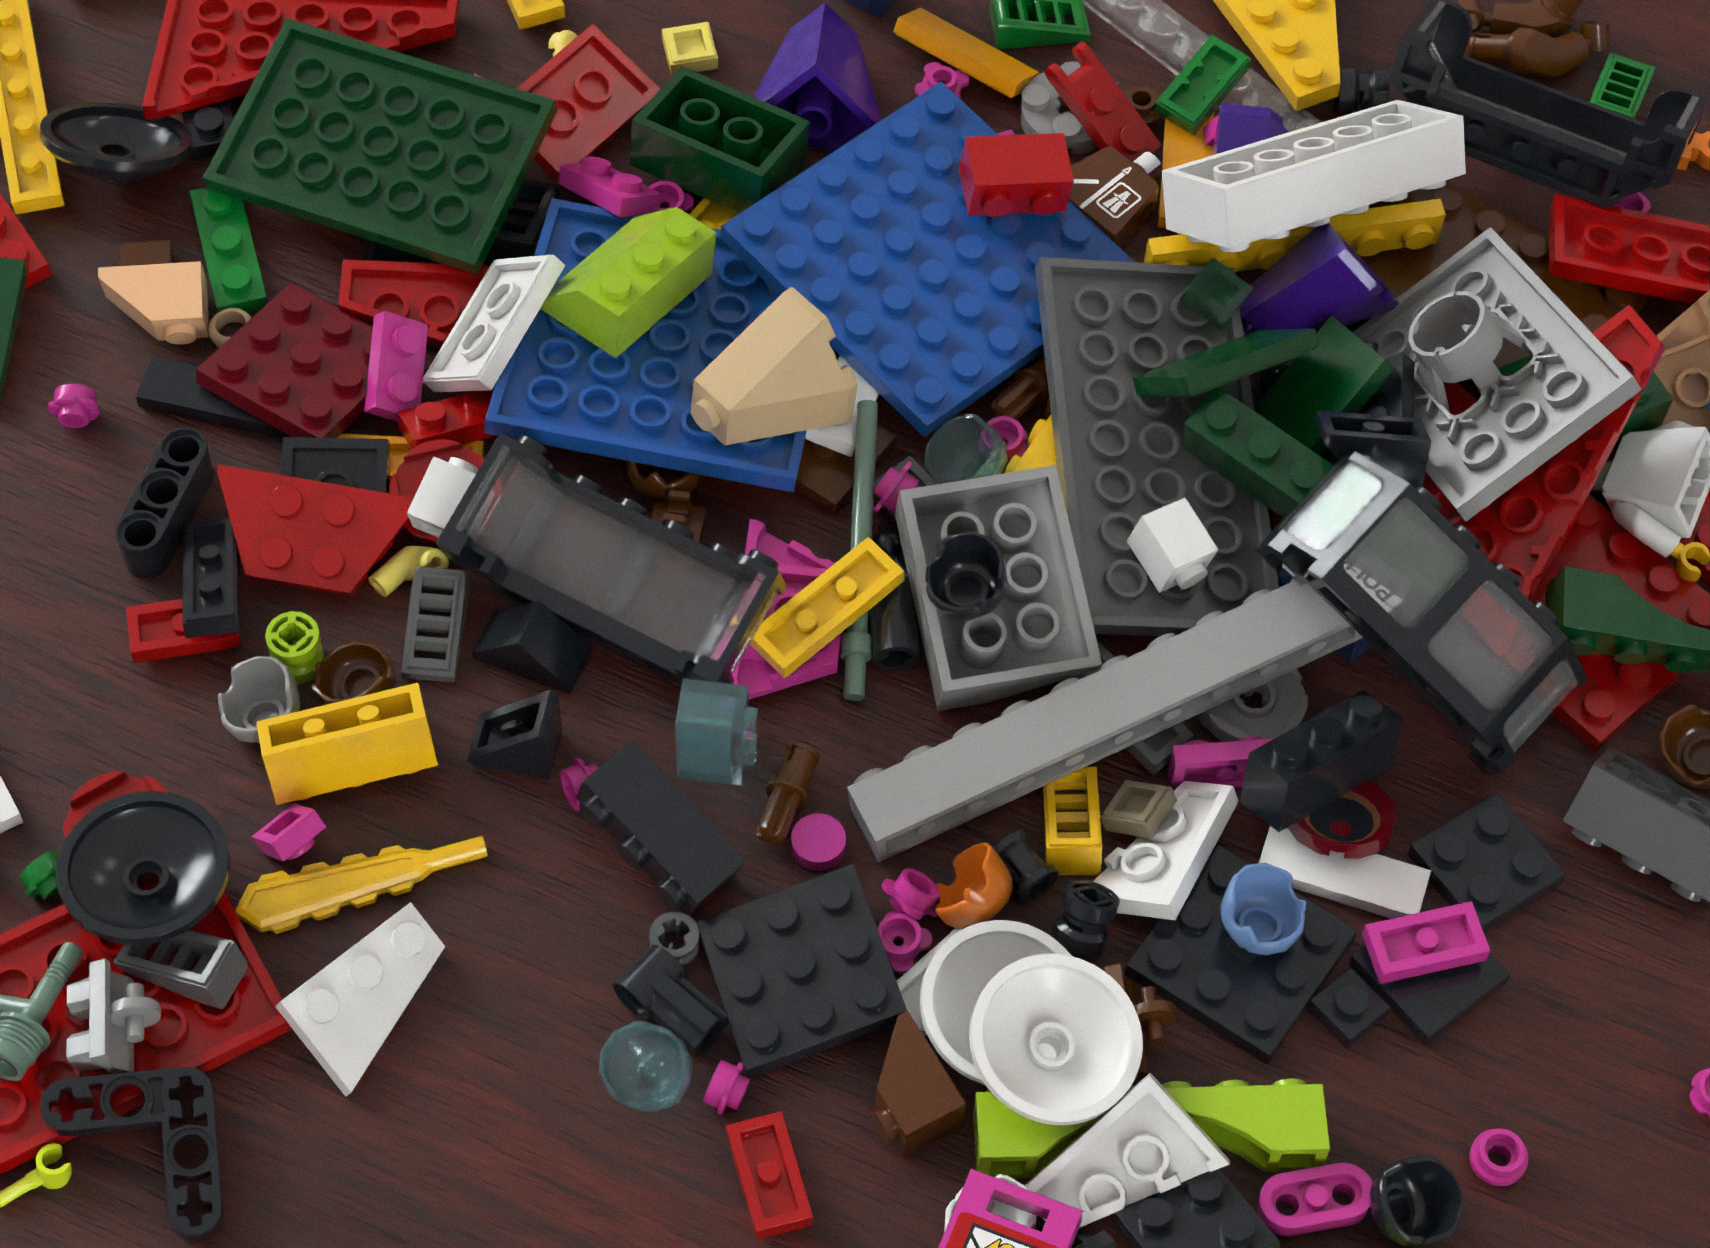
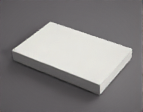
M554 254L494 260L424 375L422 382L433 392L492 390L566 265Z

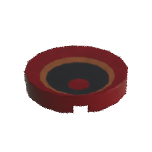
M1369 780L1289 826L1288 829L1298 842L1316 853L1329 856L1331 850L1345 853L1344 859H1359L1376 854L1389 844L1397 815L1393 800L1382 787Z

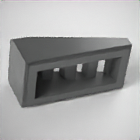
M430 567L415 568L401 668L403 679L455 683L470 594L467 572ZM424 611L449 612L451 617L424 615ZM421 632L448 634V638L420 635ZM417 652L446 653V659L417 657Z
M190 929L173 938L161 941L150 960L144 958L154 943L141 945L124 944L113 962L116 968L199 1003L220 1009L226 1006L248 968L247 960L234 941ZM178 948L179 951H178L177 954L175 955V957H174V959L172 960L171 964L168 966L167 963L169 962V960H170L171 956L173 955L175 949ZM200 957L193 971L190 972L189 970L195 962L196 958Z

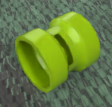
M296 611L282 613L272 619L267 626L265 634L270 657L277 658L287 666L297 684L307 683L315 679V664L325 659L316 621L311 616Z

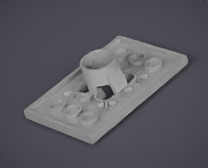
M1491 227L1399 296L1397 301L1400 304L1393 310L1372 317L1352 332L1362 341L1364 339L1376 341L1379 346L1378 354L1384 359L1404 352L1415 362L1414 418H1421L1432 441L1425 473L1465 521H1468L1482 509L1489 506L1494 500L1526 476L1533 473L1538 467L1567 445L1577 440L1579 436L1642 390L1633 375ZM1503 337L1533 356L1527 365L1511 376H1503L1493 363L1502 347ZM1471 378L1481 393L1480 399L1463 413L1452 415L1443 382L1455 383Z

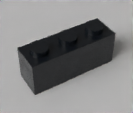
M1361 690L1251 751L1248 756L1240 803L1276 831L1281 832L1392 768L1403 718L1365 690Z
M630 740L583 781L576 795L577 800L580 802L579 809L585 819L599 830L603 827L618 842L616 847L624 861L635 870L642 868L656 883L654 888L659 898L674 911L680 909L684 914L691 917L728 884L746 862L633 740Z

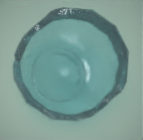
M975 414L953 418L936 430L926 446L924 458L927 471L939 484L998 475L1002 473L1008 462L1006 442L1003 441V438L995 428L988 425Z
M640 1020L613 1031L601 1049L598 1072L608 1093L618 1102L628 1108L642 1112H659L661 1109H669L681 1100L691 1083L693 1059L683 1040L677 1037L671 1030Z

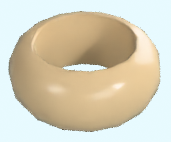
M239 308L221 310L214 315L209 323L208 333L211 341L216 347L220 348L230 338L219 333L224 325L232 322L245 325L252 317L246 311Z

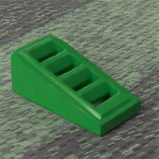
M990 0L989 17L995 46L998 50L1090 41L1091 34L1083 0ZM1072 15L1074 25L1065 24L1064 16ZM1046 17H1054L1055 23H1048ZM1034 18H1036V21H1029V20H1028V19H1034Z
M1610 52L1589 102L1636 119L1656 67Z

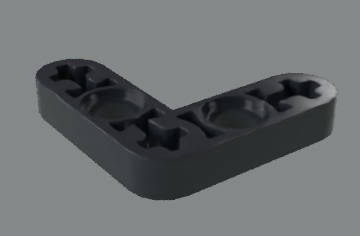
M178 1067L68 1078L56 1081L46 1088L40 1102L42 1118L48 1128L60 1136L72 1137L162 1127L167 1210L172 1228L178 1235L188 1240L207 1238L217 1230L222 1220L223 1209L215 1100L211 1081L204 1072L192 1067ZM192 1082L194 1091H204L203 1097L194 1099L193 1108L195 1123L207 1119L208 1125L206 1127L188 1124L171 1130L172 1122L184 1124L180 1101L170 1100L172 1094L180 1092L181 1083ZM126 1086L139 1089L145 1096L143 1108L131 1117H121L115 1114L110 1106L114 1093ZM102 1089L100 1104L105 1117L103 1120H94L95 1112L93 1108L76 1110L74 1112V1120L70 1122H63L60 1113L51 1112L52 1107L61 1105L62 1095L73 1094L76 1103L79 1104L93 1103L94 1099L91 1091ZM187 1138L202 1140L209 1150L205 1162L194 1169L183 1168L174 1159L175 1148L182 1140ZM211 1176L212 1184L199 1183V1192L202 1205L205 1207L212 1206V1213L202 1216V1225L191 1226L188 1217H178L179 1210L186 1209L189 1205L187 1184L175 1188V1180L195 1182Z

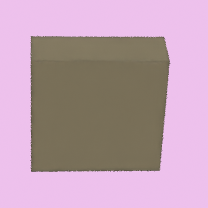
M1125 780L1100 816V819L1106 831L1152 839L1177 802L1172 787Z

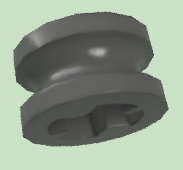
M668 912L654 920L649 932L650 947L652 945L663 947L682 967L692 963L699 953L700 946L697 923L689 915L682 912ZM676 931L677 938L681 933L685 934L684 947L673 949L672 943L669 944L668 948L664 947L665 934Z

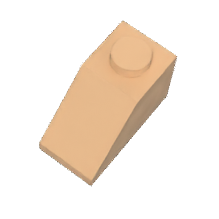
M201 261L98 268V278L106 298L158 341L166 340L171 344L183 345L194 342L196 338H209L208 283Z

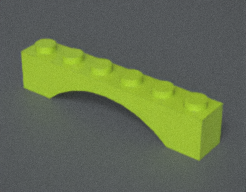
M1294 1078L1279 1080L1272 1085L1249 1086L1247 1082L1242 1080H1227L1212 1087H1192L1191 1084L1183 1081L1161 1084L1217 1146L1243 1157L1263 1172H1291L1324 1166L1330 1151L1323 1084H1306L1305 1081ZM1131 1085L1125 1095L1134 1087L1133 1085ZM989 1089L986 1092H976L973 1110L976 1171L992 1177L1003 1174L1013 1179L1033 1178L1102 1115L1073 1125L1044 1124L1027 1119L1010 1110Z

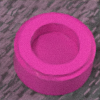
M815 813L801 818L795 824L791 833V852L799 865L812 871H825L833 868L842 860L846 849V833L842 824L837 819L827 814Z

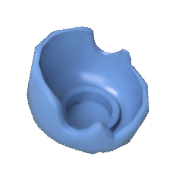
M1264 862L1245 865L1232 877L1222 899L1220 911L1226 931L1240 948H1245L1248 952L1254 954L1271 955L1287 951L1302 935L1305 921L1304 912L1306 911L1307 903L1305 900L1298 899L1292 889L1293 877L1288 871Z

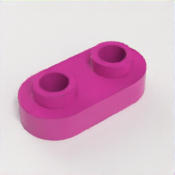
M1335 1163L1280 1173L1269 1178L1263 1185L1257 1201V1214L1274 1234L1286 1237L1354 1225L1360 1222L1370 1209L1369 1192L1372 1180L1363 1169L1350 1163ZM1343 1192L1350 1197L1352 1203L1340 1205L1334 1201L1332 1194ZM1281 1202L1289 1203L1294 1207L1296 1213L1290 1216L1283 1215L1277 1210L1276 1204Z

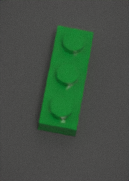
M207 187L189 191L217 313L227 308H239L247 313L260 311L268 302L243 200L208 189Z

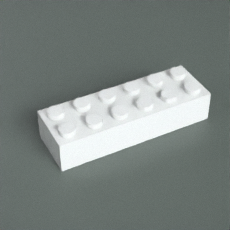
M1395 100L1162 170L1166 229L1186 235L1187 239L1191 242H1208L1218 245L1219 250L1223 252H1239L1248 249L1250 242L1262 238L1280 239L1290 235L1291 229L1300 226L1315 227L1329 223V217L1341 213L1358 214L1366 212L1369 209V204L1400 201L1408 197L1407 192L1413 190H1430L1444 187L1446 180L1466 174L1463 116Z

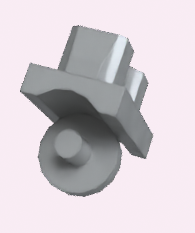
M101 959L90 962L89 977L67 986V1006L70 1014L80 1021L89 1019V1030L71 1034L67 1038L66 1058L81 1071L104 1068L111 1074L134 1072V1043L144 1040V1027H149L160 1021L161 1005L152 998L144 997L143 984L133 983V979L129 976L113 972L110 969V962L108 960Z

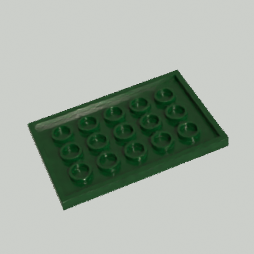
M286 18L205 172L203 180L208 189L478 275L557 113L555 100Z

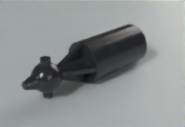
M881 522L878 533L873 536L872 540L902 568L896 559L902 549L901 540L896 533L892 532L887 522ZM905 570V581L873 606L868 614L873 664L877 668L886 671L909 669L915 666L921 658L917 615L909 577Z

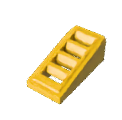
M1097 766L1081 768L1043 786L1045 861L1047 866L1053 865L1058 870V876H1095L1101 873L1102 837ZM1086 790V794L1055 795V791ZM1087 810V812H1056V811ZM1057 831H1088V832H1057Z

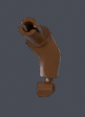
M1458 0L1457 4L1465 8L1472 19L1471 34L1479 31L1483 26L1489 27L1488 33L1499 35L1512 34L1519 27L1535 29L1555 38L1576 24L1577 15L1575 11L1584 0H1533L1527 4L1495 2L1492 13L1482 11L1478 0Z
M1596 20L1581 22V34L1570 32L1556 38L1535 29L1519 27L1512 34L1506 35L1475 32L1469 42V57L1484 63L1509 64L1516 73L1531 78L1554 79L1587 61L1589 51L1606 50L1610 42V23L1598 24Z

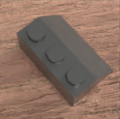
M1611 745L1593 764L1563 822L1574 827L1572 833L1583 842L1595 847H1601L1602 844H1605L1623 854L1621 860L1632 869L1644 874H1651L1654 871L1672 881L1671 888L1681 896L1696 902H1700L1702 898L1710 902V799Z

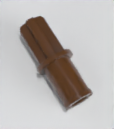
M1044 354L1029 368H1022L1017 371L1014 377L1015 381L991 403L990 411L996 417L1008 416L1018 420L1034 404H1042L1048 399L1049 391Z
M791 742L786 746L775 779L770 780L766 786V794L769 800L756 830V836L760 841L768 842L772 846L783 844L796 810L803 808L807 804V786L820 758L818 751L812 746L802 742H797L796 745Z

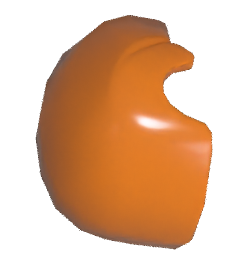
M988 842L973 845L953 859L956 875L955 881L949 886L942 883L936 884L940 890V897L934 911L946 925L957 929H964L973 924L989 921L1006 905L1013 890L1012 877L1002 859Z

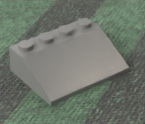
M1056 465L899 491L895 517L937 712L990 703L1087 673L1102 666ZM967 531L989 536L1003 551L1008 580L1006 593L999 605L992 612L970 621L942 615L930 602L925 581L926 565L937 556L942 540L949 535Z

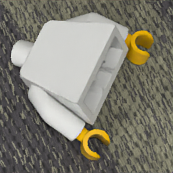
M1679 420L1649 431L1629 432L1622 437L1613 461H1606L1591 490L1602 491L1613 513L1614 520L1635 538L1665 558L1669 555L1677 559L1675 567L1680 577L1687 581L1696 582L1699 580L1701 571L1696 566L1691 565L1687 559H1695L1700 564L1707 566L1710 561L1709 549L1699 542H1691L1684 545L1679 541L1681 537H1691L1710 489V433L1706 427H1694Z

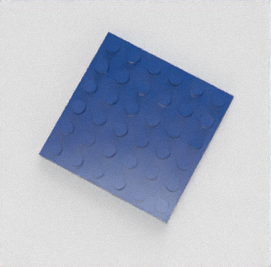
M942 82L931 87L721 225L720 238L779 296L790 287H793L828 317L836 335L834 339L829 341L830 346L923 437L929 435L1044 352L1035 267L1040 257L1135 262L1070 201H1068L1066 212H1054L1048 215L1025 213L1005 214L999 217L987 215L968 216L959 172L965 138L972 136H998V134Z
M551 198L534 256L554 254L566 265L557 279V283L631 219L641 215L618 217L601 207ZM712 229L716 231L712 275L617 358H614L540 309L495 384L485 418L484 433L496 436L502 433L518 440L520 435H524L543 445L794 493L807 430L725 446L711 432L702 430L690 414L694 379L760 316L779 295L720 238L721 230Z

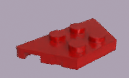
M218 464L217 469L244 572L249 579L352 597L368 578V572L377 561L382 560L394 544L392 542L409 520L407 511L414 499L413 497Z

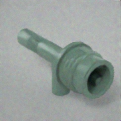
M71 942L63 943L30 999L0 994L1 1078L10 1081L21 1080L28 1068L34 1065L40 1053L48 1048L51 1040L41 1024L84 954L83 950L76 944Z

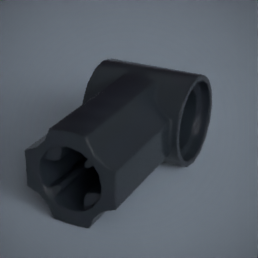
M652 945L612 984L617 997L633 1014L643 1020L652 1018L694 1056L711 1048L729 1024V1015L691 984L681 964L667 950L658 945Z

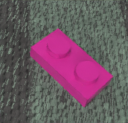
M584 157L582 163L565 164L560 167L558 184L618 217L645 215L659 210L660 193L643 185V180L640 177L621 173L611 168V162L606 159Z
M383 311L374 316L364 412L398 422V411L417 407L421 404L428 324L388 311Z
M1248 736L1229 742L1209 743L1205 740H1193L1183 745H1173L1167 771L1169 787H1172L1174 791L1184 781L1231 785L1234 788L1243 787L1249 753L1275 738L1262 739L1257 736Z
M1472 901L1366 924L1362 933L1379 984L1486 961L1490 953V948Z

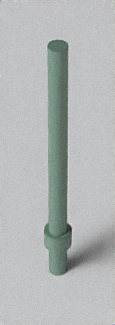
M862 400L857 403L850 551L867 537L872 539L878 403L872 400ZM869 611L846 629V633L841 635L840 658L845 661L843 698L849 701L865 699L866 662L872 659L871 635L868 634Z

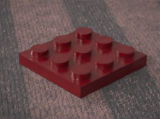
M290 282L196 369V383L291 437L337 438L365 409L373 326Z

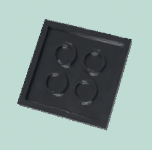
M1216 843L1176 920L1160 919L1127 963L1124 974L1144 987H1155L1156 995L1172 1002L1181 1011L1263 1063L1268 1064L1309 1006L1310 1000L1316 996L1348 950L1358 930L1294 891L1298 899L1305 900L1307 903L1306 911L1304 912V929L1300 938L1287 951L1271 955L1254 954L1248 952L1245 948H1240L1224 927L1220 906L1232 877L1245 865L1250 864Z
M854 864L696 922L726 1014L729 1015V1023L745 1071L749 1078L895 1025L898 1015L907 1011Z

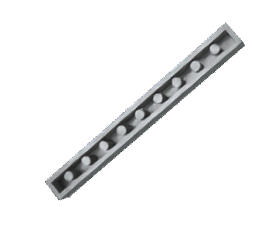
M1292 579L1289 584L1276 590L1262 589L1250 595L1243 602V605L1226 613L1222 611L1209 613L1201 618L1195 627L1178 635L1174 633L1164 634L1153 640L1147 649L1128 658L1125 655L1116 656L1105 662L1098 672L1080 680L1078 678L1066 679L1057 684L1050 694L1035 701L1022 700L1006 708L1002 715L982 725L981 723L968 724L959 729L952 739L935 747L930 745L918 747L908 753L903 761L885 770L874 768L864 772L854 781V784L847 787L850 809L879 863L1363 637L1307 583L1299 585Z

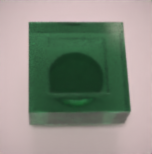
M1212 258L1188 285L1180 300L1221 330L1248 299L1254 288L1216 259Z

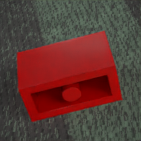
M1064 133L972 136L965 138L959 172L968 216L987 215L999 217L1005 214L1036 213L1048 215L1054 212H1066L1074 178Z

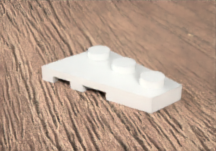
M1184 781L1173 791L1177 802L1152 839L1138 837L1125 850L1117 847L1104 859L1107 868L1093 882L1104 885L1118 896L1120 904L1117 913L1176 920L1239 802L1233 786Z
M410 902L275 1006L345 1097L357 1085L440 956L445 945Z
M1149 1073L1111 1109L1105 1112L1029 1180L1025 1186H1027L1029 1191L1083 1210L1082 1222L1080 1224V1227L1118 1212L1124 1209L1125 1206L1155 1193H1162L1181 1185V1182L1229 1165L1230 1160L1159 1081Z

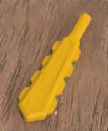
M483 836L431 850L416 848L405 850L401 846L396 845L382 848L378 856L368 858L364 854L359 853L343 857L340 864L329 866L325 862H319L303 866L300 873L289 875L284 871L261 875L258 882L250 883L247 886L235 912L239 919L259 932L263 933L271 930L279 934L298 928L301 920L309 917L319 921L338 915L340 908L351 904L356 908L375 903L378 895L386 892L393 896L410 892L415 883L424 880L434 871L488 857Z

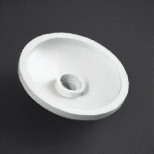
M1008 920L985 921L973 924L955 933L934 954L926 968L921 984V1017L925 1031L936 1051L943 1060L963 1076L985 1085L978 1074L972 1058L969 1028L974 1006L988 982L1009 964L1028 956L1038 954H1063L1071 956L1066 948L1049 934L1020 922ZM1046 1043L1039 1044V1051L1044 1057L1050 1059L1056 1057V1051L1051 1045Z
M1038 954L1009 964L1000 970L985 986L977 999L970 1020L969 1042L971 1054L978 1074L986 1087L1007 1108L1039 1123L1073 1125L1089 1121L1104 1114L1121 1100L1129 1090L1140 1067L1143 1036L1137 1012L1130 998L1122 987L1105 971L1094 964L1073 956ZM1046 1043L1051 1045L1056 1051V1057L1052 1059L1044 1057L1039 1051V1044Z

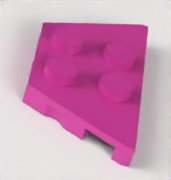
M750 519L745 555H748L750 550L753 549L771 557L779 564L777 570L780 571L787 585L783 595L772 594L754 628L835 563L829 559L816 557L809 548L795 540L787 544L766 532V524L759 520ZM757 591L749 596L735 621L733 634ZM842 633L785 679L749 644V639H747L732 666L731 674L735 680L725 696V704L734 705L837 673Z

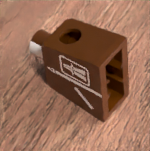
M1105 147L1071 166L1074 184L1069 201L1125 251L1156 212L1159 186L1155 180L1162 175L1163 167L1158 158L1150 152H1143L1131 162L1116 149Z

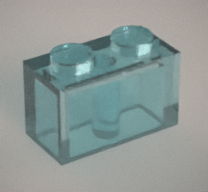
M682 679L675 723L677 778L742 785L745 765L755 766L758 747V734H756L758 708L749 707V686Z

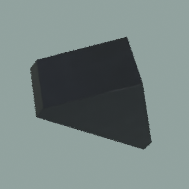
M537 601L495 610L477 642L472 656L479 661L570 694L592 653V646L545 604Z
M548 690L480 714L467 761L475 766L550 779L562 735L559 695L552 690Z

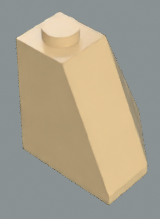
M790 287L694 379L690 414L702 430L711 432L726 446L846 423L853 417L858 383L849 365H844L840 368L829 343L836 335L828 317L796 289Z

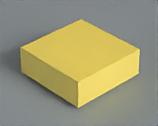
M709 22L662 29V42L671 76L682 66L694 72L718 69V55Z

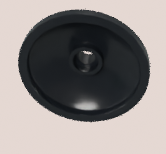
M99 102L65 106L47 114L40 124L41 142L53 156L86 175L100 178L108 183L140 180L167 171L182 162L190 154L192 146V135L183 123L171 116L157 120H145L143 108L129 104Z
M135 792L104 802L87 813L72 828L58 856L56 866L57 886L66 910L86 931L115 943L129 945L151 944L184 933L202 921L211 912L221 898L228 882L230 854L224 832L219 823L198 803L186 797L168 792ZM148 883L158 884L153 889L141 890Z

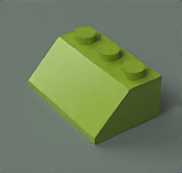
M678 207L634 217L553 286L540 309L614 358H617L712 275L716 231Z

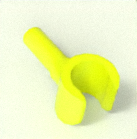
M52 1143L42 1147L36 1155V1168L25 1174V1177L0 1191V1208L41 1185L48 1189H59L68 1183L72 1172L71 1162L55 1170L46 1168V1166L55 1163L61 1158L62 1146L60 1144Z

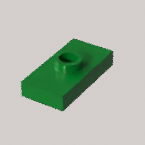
M1211 35L1155 102V112L1195 135L1251 68V58L1216 36Z

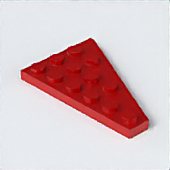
M167 0L142 104L145 120H157L246 95L286 18L392 51L401 52L455 37L460 0Z
M1630 305L1600 326L1592 334L1633 375L1641 387V391L1468 521L1461 517L1425 473L1422 487L1428 490L1440 502L1442 508L1439 512L1453 526L1459 524L1468 529L1481 544L1478 550L1492 564L1497 562L1508 568L1520 582L1517 588L1531 602H1533L1665 350L1659 338ZM1397 505L1394 506L1395 508L1403 512ZM1481 587L1460 607V611L1496 657L1499 658L1510 646L1520 625Z

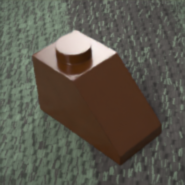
M909 1011L897 1017L877 1085L875 1111L871 1114L873 1123L886 1144L894 1141L904 1158L963 1127L966 1110L964 1099Z

